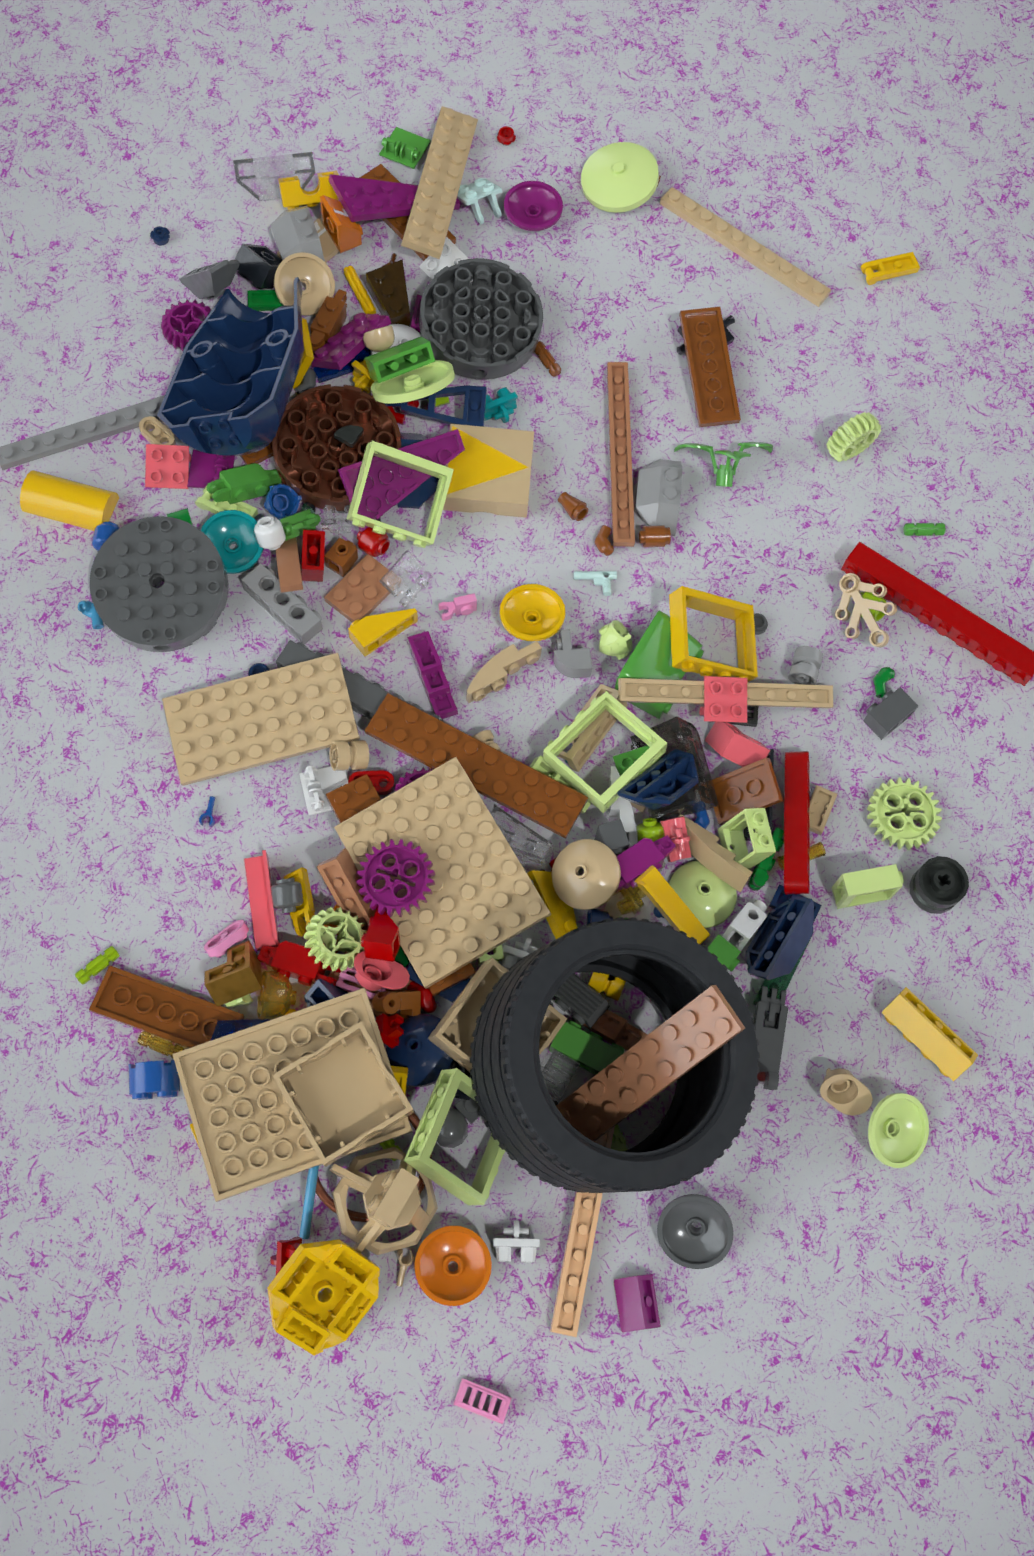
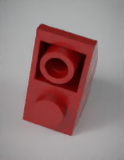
M377 908L375 915L370 917L367 933L362 935L361 946L364 947L366 958L394 962L400 947L399 927L388 916L386 911L380 915Z

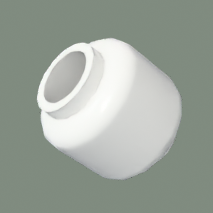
M272 516L262 517L254 527L258 544L262 548L276 550L280 548L286 539L282 523L279 519Z

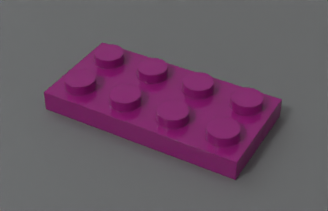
M363 312L356 314L353 320L341 327V330L335 336L329 338L323 347L315 351L311 366L341 370L366 347L363 340L364 333L389 326L391 324L389 316L365 314Z

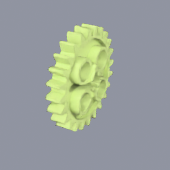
M901 777L896 780V783L890 779L887 785L882 783L879 789L876 788L873 792L874 796H871L869 802L872 804H869L867 810L871 811L867 819L874 820L869 826L877 827L874 835L882 834L881 841L890 840V847L897 843L899 850L904 844L907 850H910L913 844L916 848H919L922 843L926 845L930 841L929 838L932 839L936 835L934 831L937 832L940 828L937 823L942 820V817L937 815L942 809L935 808L939 800L931 799L934 792L927 794L925 792L927 786L919 788V781L912 785L910 778L905 783H903ZM909 799L915 800L917 802V806L911 804ZM887 800L892 801L896 807L890 806ZM913 820L918 821L921 827L916 826ZM891 821L897 823L899 829L894 828L891 825Z

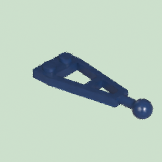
M464 385L443 388L430 396L418 399H429L428 410L408 406L409 402L384 404L387 407H401V412L448 425L459 424L484 427L487 387ZM465 395L463 419L435 412L436 398Z

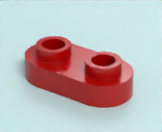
M385 770L357 771L351 774L348 780L349 783L367 774L378 795L389 794L395 785L393 775ZM381 782L387 783L385 787H381L379 784Z

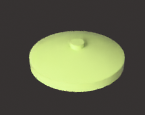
M630 142L612 143L598 149L585 162L581 173L582 189L587 200L600 210L614 213L630 211L644 204L654 194L659 182L658 164L653 154L643 146Z
M435 360V362L384 382L377 383L375 381L371 386V391L374 399L381 403L415 401L447 387L454 380L455 373L451 363Z

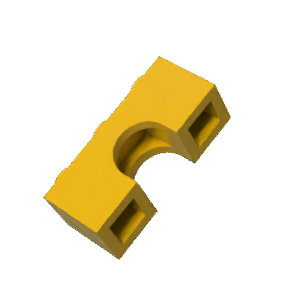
M337 170L317 173L318 185L312 191H306L300 187L298 176L279 178L278 182L283 207L292 209L305 204L308 207H314L319 205L320 196L323 195L339 200L329 182L330 174L339 175Z

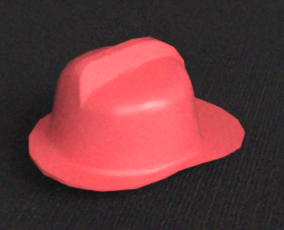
M365 951L358 953L354 958L355 978L363 988L369 991H377L382 988L401 989L409 982L410 975L407 969L396 961L390 962L366 958Z

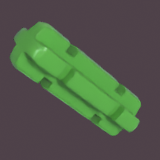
M906 523L903 527L905 536H913V534L915 536H933V533L935 535H944L946 531L944 523H936V525L934 523H916V525L914 523Z

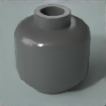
M295 878L276 880V884L271 887L273 907L282 909V913L295 912L296 906L303 904L302 886L300 882L295 881Z

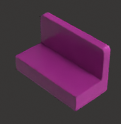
M653 1274L615 1279L614 1287L621 1332L661 1327Z

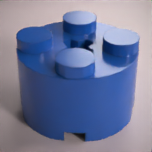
M164 1060L138 1062L135 1065L128 1064L129 1095H132V1099H153V1094H157V1097L162 1098L177 1097V1092L180 1091V1078L174 1060H171V1063H164Z

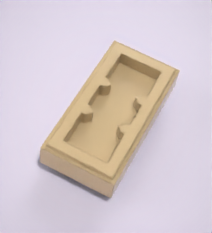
M818 785L814 788L810 798V831L821 835L837 793Z

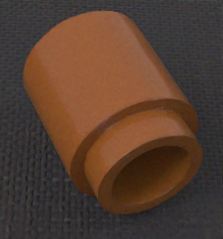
M664 525L643 526V530L639 531V543H643L644 548L665 547V545H669L671 542L670 527H665Z

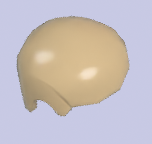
M391 325L364 333L363 340L366 348L374 352L389 349L395 340L393 327Z

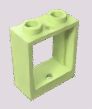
M765 808L744 809L717 829L721 846L736 854L734 861L747 869H751L776 852ZM748 827L754 850L750 854L748 853L743 829Z
M894 864L844 873L831 888L837 909L890 900L903 887L904 880L901 871H898L897 865Z

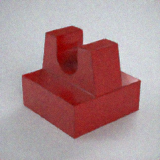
M383 1013L376 1017V1023L383 1043L393 1048L399 1045V1037L404 1031L400 1028V1024L404 1022V1018L399 1014L388 1017Z

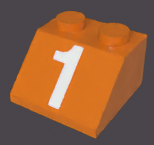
M324 195L320 196L322 224L339 252L343 253L362 245L361 235H363L361 225L351 222L340 201Z

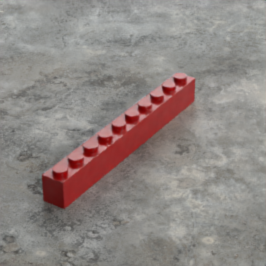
M858 542L845 560L841 570L846 574H856L861 582L884 585L887 588V593L883 597L885 600L893 602L904 612L912 614L921 623L934 628L940 635L948 637L959 647L973 653L976 658L984 660L992 665L995 670L1011 677L1014 682L1025 686L1033 677V650L862 542ZM879 587L876 592L880 594L882 587Z

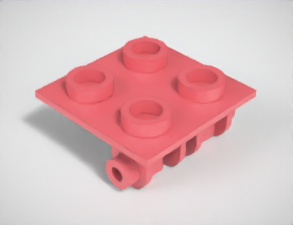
M146 444L145 487L188 489L189 462H191L189 446Z
M704 676V707L701 706L699 710L700 715L704 716V721L747 723V678Z

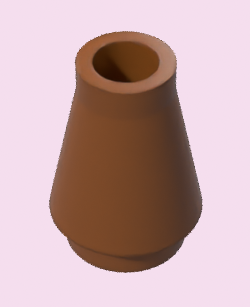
M563 492L559 496L558 502L572 520L581 521L586 517L589 509L585 502L569 495L567 492Z

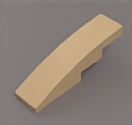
M683 816L685 818L687 835L690 836L689 846L691 855L718 878L741 893L753 872L734 861L736 854L717 843L719 837Z

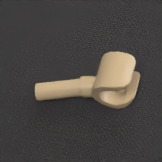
M402 1249L397 1251L400 1263L397 1286H403L407 1266H410L414 1261L411 1249L406 1257H403Z

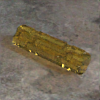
M145 1031L141 1032L137 1040L139 1045L146 1048L149 1046L151 1050L166 1056L170 1055L171 1058H173L172 1054L185 1050L182 1046L177 1044L174 1046L172 1042L157 1036L152 1037L150 1033Z

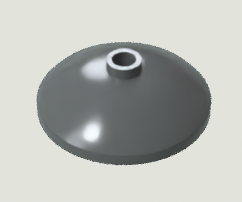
M687 1194L672 1200L661 1212L657 1225L658 1240L665 1254L675 1263L686 1268L705 1269L712 1267L726 1257L732 1246L734 1230L730 1216L717 1201L704 1195ZM698 1222L701 1226L696 1228L692 1223Z

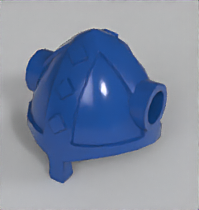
M284 484L269 487L270 491L266 495L264 507L272 516L282 519L297 512L299 502L302 500L301 495L298 496L291 487Z

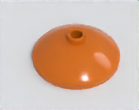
M462 1226L439 1228L423 1240L415 1257L417 1282L422 1291L431 1300L439 1304L460 1306L469 1303L482 1293L490 1279L492 1262L488 1247L478 1234ZM450 1262L457 1263L458 1269L452 1272L448 1269Z

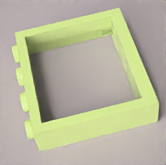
M371 441L366 446L347 520L353 521L352 525L357 527L373 528L372 531L378 534H392L393 538L399 541H406V539L413 541V545L425 548L434 544L454 469ZM373 455L439 478L424 536L357 514Z
M606 691L597 699L594 698L586 711H580L575 717V721L570 726L566 725L560 731L557 739L548 742V746L543 749V761L577 791L587 796L588 800L604 813L620 797L618 796L620 789L649 769L666 752L667 742ZM606 709L650 748L600 796L559 760L557 756Z
M459 1069L441 1070L404 1161L465 1204L485 1205L494 1178L498 1173V1167L503 1154L506 1152L498 1146L500 1144L498 1140H494L490 1136L471 1186L430 1158L457 1089H460L473 1100H475L474 1097L476 1096L475 1090H472L473 1080Z

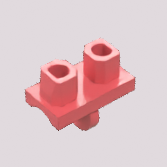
M681 816L661 821L664 837L668 835L676 846L667 856L668 862L691 858L690 836L687 835L685 818Z

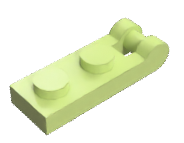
M206 487L203 490L204 494L202 497H198L195 501L197 507L214 514L226 510H238L249 514L254 519L258 514L257 508L244 502L229 504L228 501L217 503L213 500L211 502L210 499H213V493H209Z

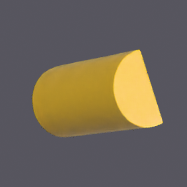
M35 470L27 474L20 492V507L23 512L92 531L95 530L97 525L110 521L119 500L116 492Z

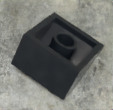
M242 244L235 258L240 263L237 269L238 273L250 279L252 285L260 290H263V288L273 289L275 272L283 260L266 246Z

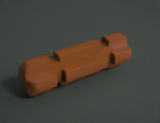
M539 341L535 348V353L539 355L538 357L546 369H550L549 373L551 376L556 377L561 373V367L558 363H555L556 360L549 350L545 349L544 343Z

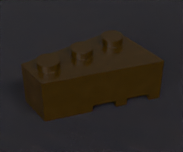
M403 259L367 272V290L381 315L389 316L391 324H402L410 327V309Z

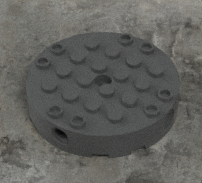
M484 258L460 260L458 264L451 267L446 266L436 273L434 279L429 285L427 284L423 292L419 317L421 337L430 341L435 360L451 363L455 374L482 380L500 378L517 371L528 362L535 352L543 325L542 303L539 295L532 288V283L522 273L518 274L510 269V266Z
M147 517L121 527L103 543L97 552L91 568L90 594L99 617L122 641L145 651L170 652L192 645L193 642L202 636H206L217 624L216 621L222 611H224L228 598L229 583L226 567L214 544L197 527L172 517ZM161 581L164 582V584L161 587L155 588L158 583H160Z

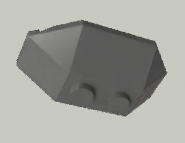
M223 260L196 268L179 278V280L199 299L205 297L208 300L213 297L217 298L223 295L225 288L231 285L240 263L238 260Z

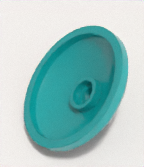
M238 510L221 511L211 516L201 528V531L211 540L220 554L227 574H237L250 569L258 562L264 550L258 544L254 533L257 521L249 514ZM236 544L237 548L232 550L230 546Z

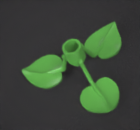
M764 442L738 443V446H741L739 451L717 450L715 454L727 456L726 465H720L719 469L717 468L713 446L699 443H684L675 447L674 452L686 447L699 448L709 452L714 468L713 474H717L716 486L732 487L733 475L736 473L739 460L743 457H751L750 453L743 452V450L750 447H759L771 453L773 445ZM731 458L735 460L733 468L730 465Z

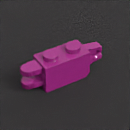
M668 835L654 842L649 838H643L617 856L621 877L616 892L623 888L626 890L630 886L632 888L637 887L638 885L635 880L651 865L656 867L658 871L663 868L664 859L676 847Z

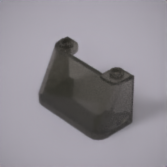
M679 717L651 727L650 729L667 742L666 752L661 756V759L674 749L693 754L699 783L672 804L655 810L647 809L650 818H656L657 822L676 818L680 814L685 816L717 807L718 799L696 727ZM636 735L630 737L632 742L631 750L647 746Z

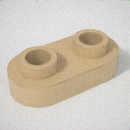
M149 416L140 421L139 429L141 435L151 444L176 445L174 434L157 418Z

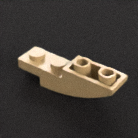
M538 641L520 650H517L516 646L512 644L491 658L480 669L469 685L466 695L467 702L470 703L474 700L477 702L485 698L486 694L492 691H500L507 684L508 674L512 675L518 672L526 664L532 665L536 663L541 657L542 649Z

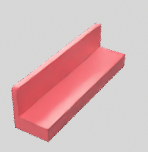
M262 850L263 856L244 859L257 951L262 946L278 947L280 943L276 910L273 907L271 896L272 880L266 850Z

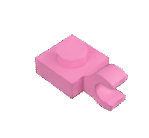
M475 593L456 597L452 602H441L439 610H448L447 613L442 614V620L447 621L451 619L454 613L455 615H469L473 611H477Z

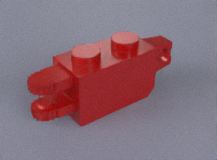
M283 941L279 943L278 947L262 946L257 959L272 967L276 973L275 975L285 980H289L290 977L298 979L300 984L309 987L315 984L318 979L325 980L335 986L337 983L334 978L324 975L326 970L332 971L330 965L323 969L321 961L315 964V955L308 956L311 948ZM338 968L336 971L333 972L341 973V970Z

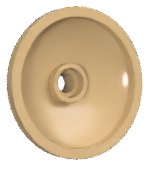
M304 252L292 254L279 264L275 272L274 288L276 295L284 306H292L294 304V279L299 277L301 284L305 287L301 298L302 315H315L321 308L327 296L333 298L335 281L328 265L313 254Z
M582 839L570 843L558 854L553 864L552 884L556 894L564 903L576 909L591 910L604 905L613 897L620 883L621 870L615 853L608 846L596 840ZM580 868H583L584 873L583 875L579 876L578 870Z

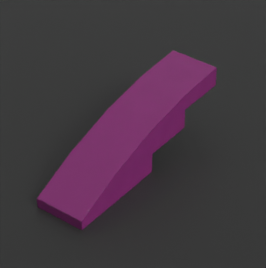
M429 631L407 637L434 714L442 719L458 715V709L451 695L450 686Z

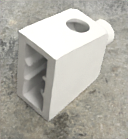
M756 900L753 904L747 902L722 937L742 951L766 919L767 915L764 913L767 910L766 904L761 900Z

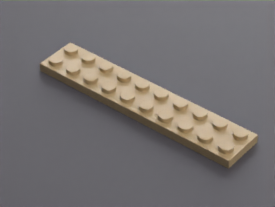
M441 106L401 246L440 259L478 119Z

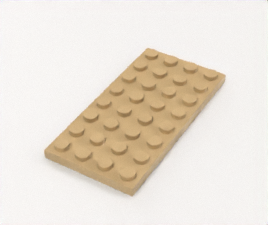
M338 653L162 698L182 786L329 748L333 741L350 742L360 739Z

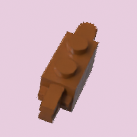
M339 289L334 298L327 296L310 326L313 354H315L317 349L323 347L329 338L335 336L344 325L347 317L346 291Z

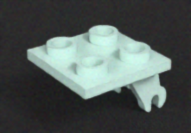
M478 178L469 185H460L457 198L465 205H471L477 223H480V225L484 224L478 199L486 196L494 215L497 218L502 216L496 199V194L502 193V188L486 178Z

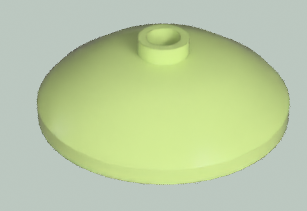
M698 860L682 865L670 879L669 885L704 928L715 927L723 923L735 908L737 890L718 878ZM702 886H705V887L708 888V892H707V893L702 892V890H701V887H702Z
M893 1093L886 1096L877 1104L869 1121L868 1139L874 1156L884 1165L893 1168L909 1166L920 1157L929 1135V1121L925 1108L918 1099L909 1094Z

